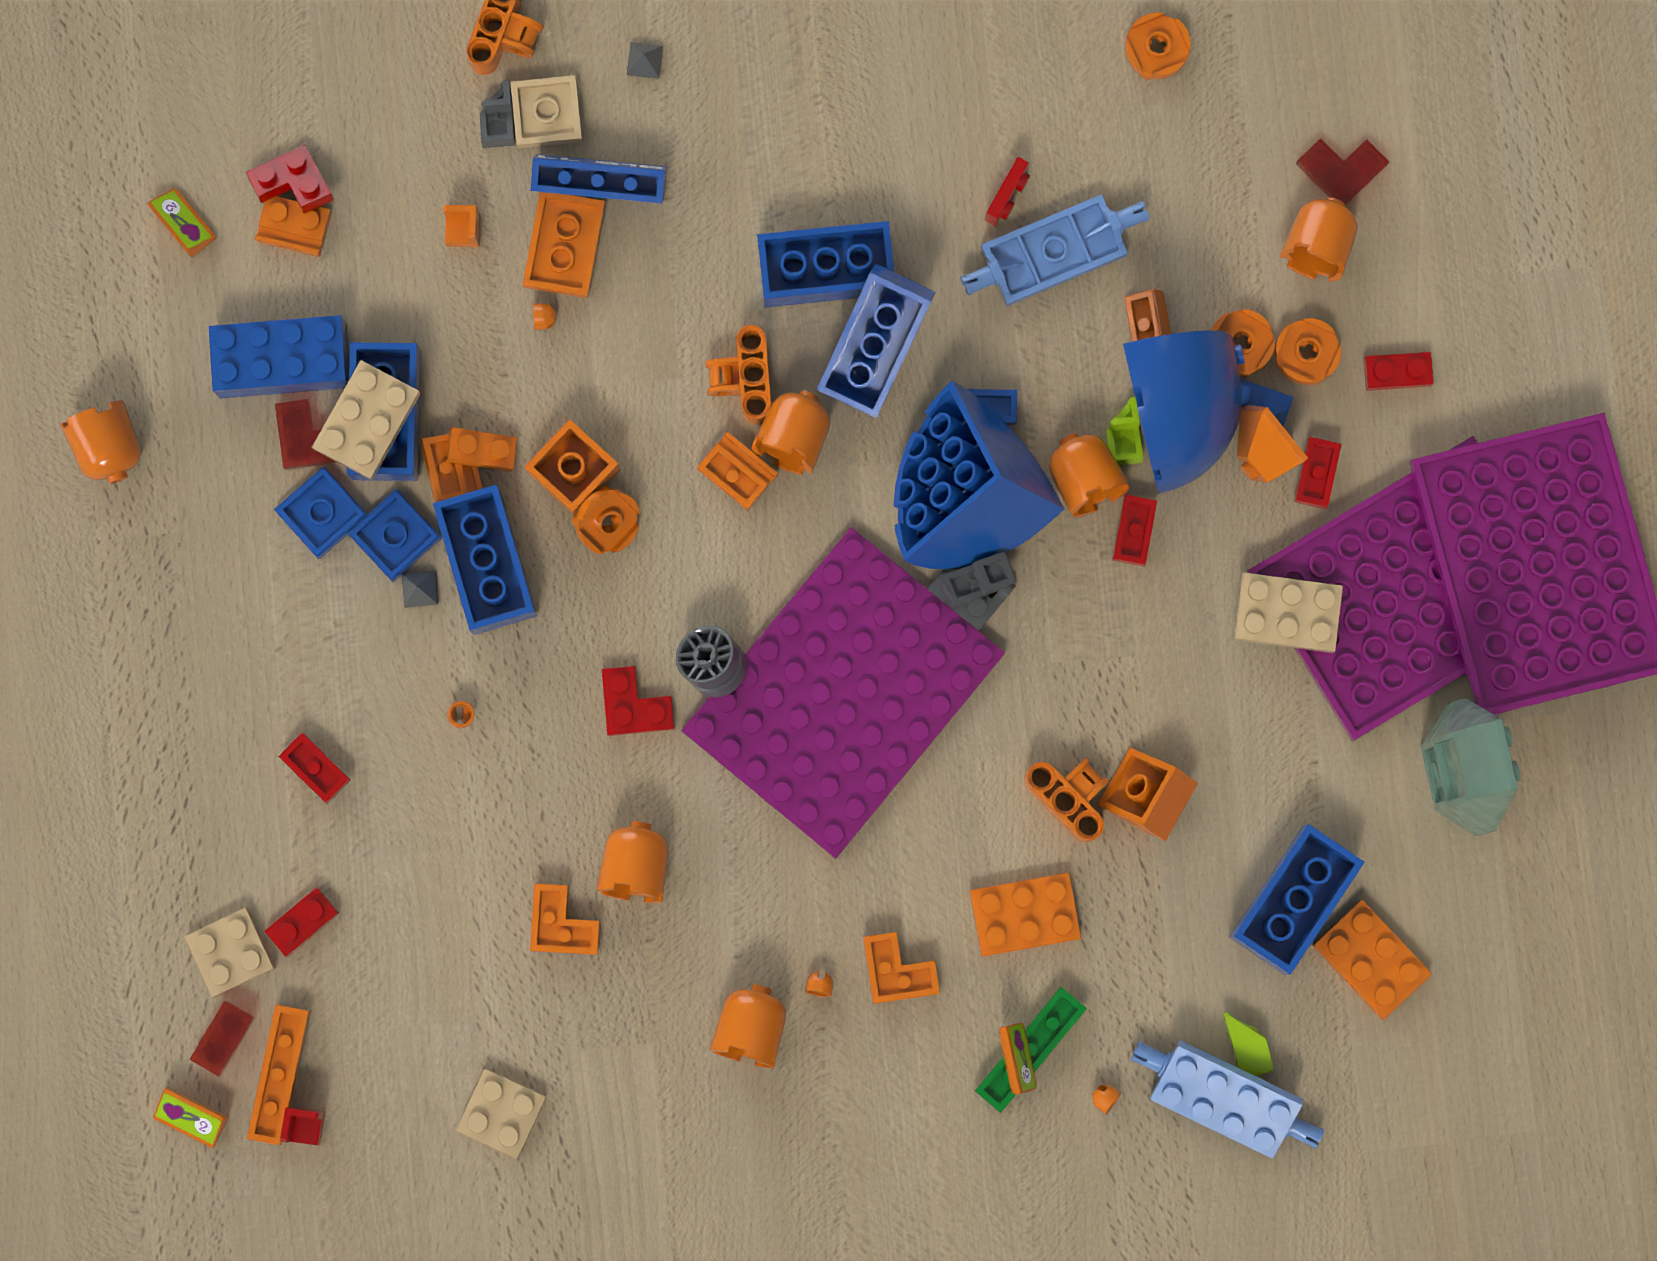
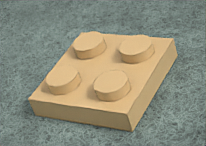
M576 75L510 82L517 148L583 142Z
M246 907L184 936L212 998L276 969L250 911Z
M485 1068L456 1131L518 1159L547 1096Z

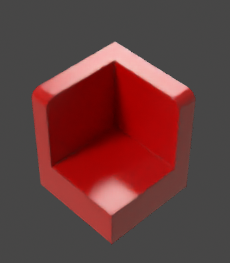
M293 1106L286 1107L280 1142H296L319 1146L325 1111Z

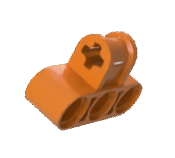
M499 0L484 1L466 50L469 63L474 72L480 75H488L494 72L499 65L504 51L524 58L533 57V45L538 33H542L544 26L534 19L518 14L521 0H509L506 2ZM498 21L502 23L501 28L497 31L491 32L486 30L490 22ZM480 51L491 53L489 59L483 62L475 60V56Z
M747 325L741 328L737 334V357L717 358L705 362V367L709 369L710 388L707 389V395L714 397L740 395L743 417L751 424L760 425L763 423L771 407L766 336L760 327ZM749 336H755L761 341L760 345L752 350L745 348L742 342ZM751 368H757L762 371L763 376L759 381L750 382L745 378V373ZM719 372H722V383H720ZM759 400L765 404L766 408L761 414H752L747 410L749 403Z
M1087 757L1065 778L1048 763L1038 762L1033 764L1024 776V784L1028 791L1075 839L1087 843L1098 838L1103 832L1104 821L1088 802L1110 780L1107 777L1102 778L1089 765L1090 760ZM1035 770H1043L1047 773L1049 777L1047 786L1038 787L1033 783L1032 773ZM1058 794H1066L1071 798L1072 808L1069 811H1061L1057 808L1055 799ZM1082 818H1090L1094 821L1096 830L1093 835L1088 836L1080 831L1079 821Z

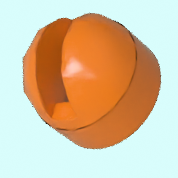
M533 304L534 330L551 328L556 321L555 310L549 304Z
M457 701L447 711L448 722L455 728H465L474 720L475 712L468 702ZM456 707H462V723L460 724L457 723Z
M819 971L813 972L807 979L805 992L819 997H831L833 990L831 976L825 972V977L822 979L818 978Z
M1102 1084L1092 1093L1093 1104L1106 1115L1119 1099L1121 1092L1108 1084Z

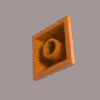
M1245 405L1241 409L1237 457L1243 463L1240 466L1241 470L1250 480L1268 483L1308 459L1268 407Z

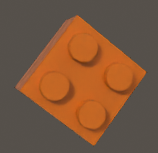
M570 419L524 467L527 474L573 516L578 512L579 507L589 495L594 493L599 487L607 486L621 471L619 464Z

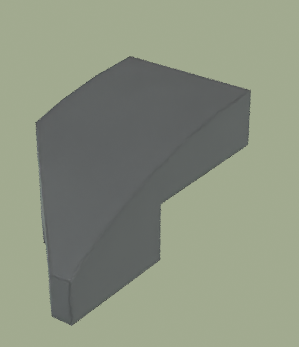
M504 80L500 84L501 88L490 99L486 98L481 103L483 109L480 112L482 148L515 146L509 80Z

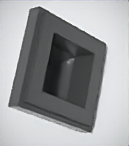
M631 42L627 75L659 79L663 46Z
M435 571L402 574L405 608L438 604Z

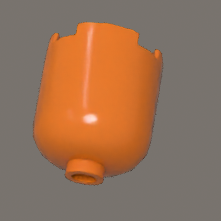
M1336 198L1315 199L1307 202L1302 206L1280 253V258H1287L1289 260L1287 267L1307 278L1315 280L1318 274L1329 276V282L1340 280L1357 235L1358 225L1355 215L1345 207L1341 200Z
M808 391L784 393L777 397L772 403L752 443L754 453L760 458L763 453L775 459L773 466L787 472L802 475L804 469H806L811 474L830 428L829 413L818 402L819 398Z
M122 400L109 402L110 409L97 413L96 408L93 407L67 418V422L60 423L79 469L89 479H108L109 484L120 482L128 478L127 471L134 468L140 460V445L126 405Z
M1077 433L1067 435L1059 441L1060 447L1050 457L1049 469L1068 511L1073 514L1074 518L1083 517L1098 511L1096 504L1107 498L1113 503L1130 489L1127 478L1103 439L1095 435L1078 436Z
M632 821L631 827H621L614 830L606 841L596 891H601V894L604 896L629 901L630 895L644 896L643 903H661L663 901L668 862V844L666 839L661 834L652 831L651 824Z
M752 984L751 990L739 989L733 991L728 995L724 1003L709 1050H712L714 1054L740 1062L741 1057L744 1056L755 1060L754 1066L774 1069L786 1020L784 1005L777 998L770 996L772 991L770 988Z

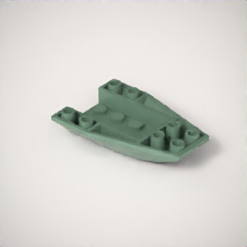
M1466 698L1459 699L1444 707L1420 746L1435 811L1470 834L1479 836L1497 830L1518 789L1517 782L1520 781V770L1517 762L1511 760L1509 747H1512V735L1509 727L1503 725L1502 718Z

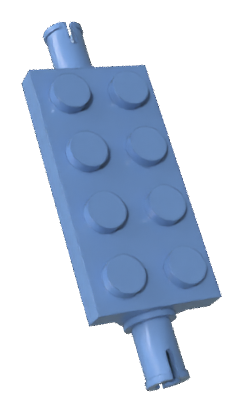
M1101 194L982 244L981 250L987 261V266L965 276H960L962 285L966 287L965 292L968 296L991 285L998 286L1003 300L1008 307L1127 257L1128 252L1122 241L1121 234L1127 228L1148 221L1150 219L1148 211L1143 210L1145 208L1143 201H1139L1137 204L1115 212V210L1111 211Z
M1179 1040L1175 1050L1172 1053L1167 1052V1054L1139 1041L1137 1048H1135L1130 1061L1157 1072L1159 1079L1151 1093V1101L1272 1159L1284 1138L1288 1136L1314 1149L1317 1148L1319 1144L1317 1142H1320L1323 1137V1128H1319L1297 1117L1303 1105L1302 1098Z

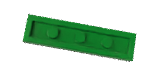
M1062 987L1055 992L1025 1029L1034 1072L1087 1009ZM1004 1056L974 1090L1000 1113L1015 1097V1094L1011 1092Z

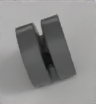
M715 626L698 627L689 632L681 640L677 648L676 665L679 672L698 692L705 696L713 698L726 696L735 691L746 676L747 659L745 653L721 628Z

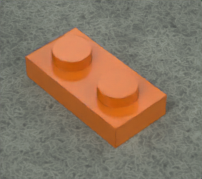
M451 427L449 430L446 462L511 472L514 469L517 437Z

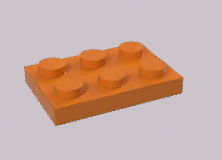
M540 192L522 284L523 288L588 299L606 206L605 201L567 194Z
M1069 873L969 890L981 957L1081 939Z
M1359 900L1312 945L1381 1020L1388 1017L1432 975L1423 963L1363 900Z

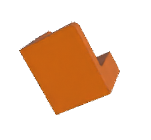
M443 205V213L446 217V246L479 247L480 213L477 206Z

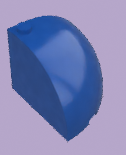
M1224 331L1182 332L1123 344L1158 494L1178 489L1202 476L1220 459L1234 437L1242 408V383L1238 365L1245 364L1241 345L1234 346L1231 334Z
M951 381L924 412L928 416L918 433L916 431L912 432L902 456L895 484L894 507L898 508V524L895 525V533L904 561L929 569L967 567L975 561L1004 551L1007 553L1033 537L1065 510L1047 475L1014 431L977 396L956 382Z

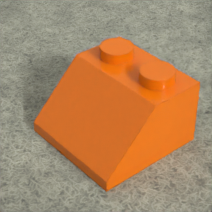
M1129 748L1100 799L1098 806L1137 829L1166 841L1198 783L1177 767Z

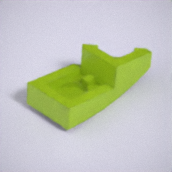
M1131 397L1127 401V405L1117 417L1115 416L1111 420L1106 431L1107 446L1119 465L1143 463L1144 456L1136 397Z
M1229 1012L1223 1013L1236 1066L1254 1076L1274 1071L1265 1036L1256 1027L1250 1024L1247 1025Z

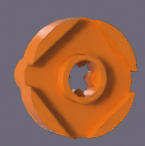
M1149 13L1137 19L1132 25L1126 37L1125 55L1130 66L1142 78L1147 80L1165 79L1178 73L1187 62L1191 46L1190 35L1180 20L1164 16V13ZM1153 39H1157L1159 43H1166L1162 50L1163 53H1157L1150 49Z
M1244 309L1231 313L1228 312L1222 315L1211 329L1212 331L1227 332L1231 334L1232 339L1234 337L1241 338L1242 335L1248 337L1246 343L1250 348L1248 350L1242 349L1245 364L1238 365L1240 376L1247 377L1260 371L1266 366L1273 355L1275 340L1271 331L1272 328L1269 322L1255 311Z
M1315 318L1295 321L1287 325L1276 340L1274 349L1275 366L1287 379L1294 383L1317 385L1330 377L1338 367L1342 355L1341 344L1339 345L1335 331L1327 323ZM1307 344L1313 345L1312 351L1316 353V357H1309L1308 360L1304 359L1299 351V347L1305 348Z
M601 486L583 501L578 512L572 518V524L576 528V534L580 542L594 553L603 554L602 552L609 551L616 553L626 548L635 538L639 525L636 523L637 513L640 515L639 507L634 499L625 492L608 486ZM613 514L610 518L612 524L609 527L607 525L602 526L604 518Z

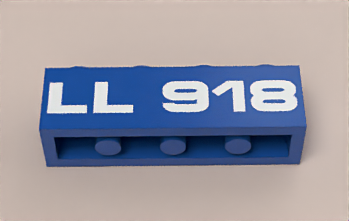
M536 154L533 157L530 191L662 204L665 194L667 166Z

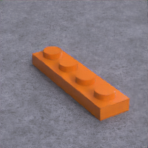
M275 1005L247 1139L279 1146L283 1143L280 1142L284 1112L286 1107L291 1106L311 1011Z

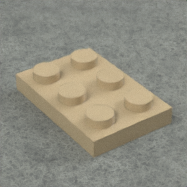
M360 360L312 448L373 480L419 398L420 391Z
M1243 572L1241 574L1234 640L1334 653L1343 586Z

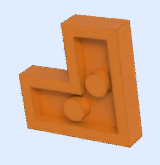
M534 884L530 951L598 955L600 921L567 919L568 885Z
M897 932L863 937L873 1004L940 994L935 960L901 965Z

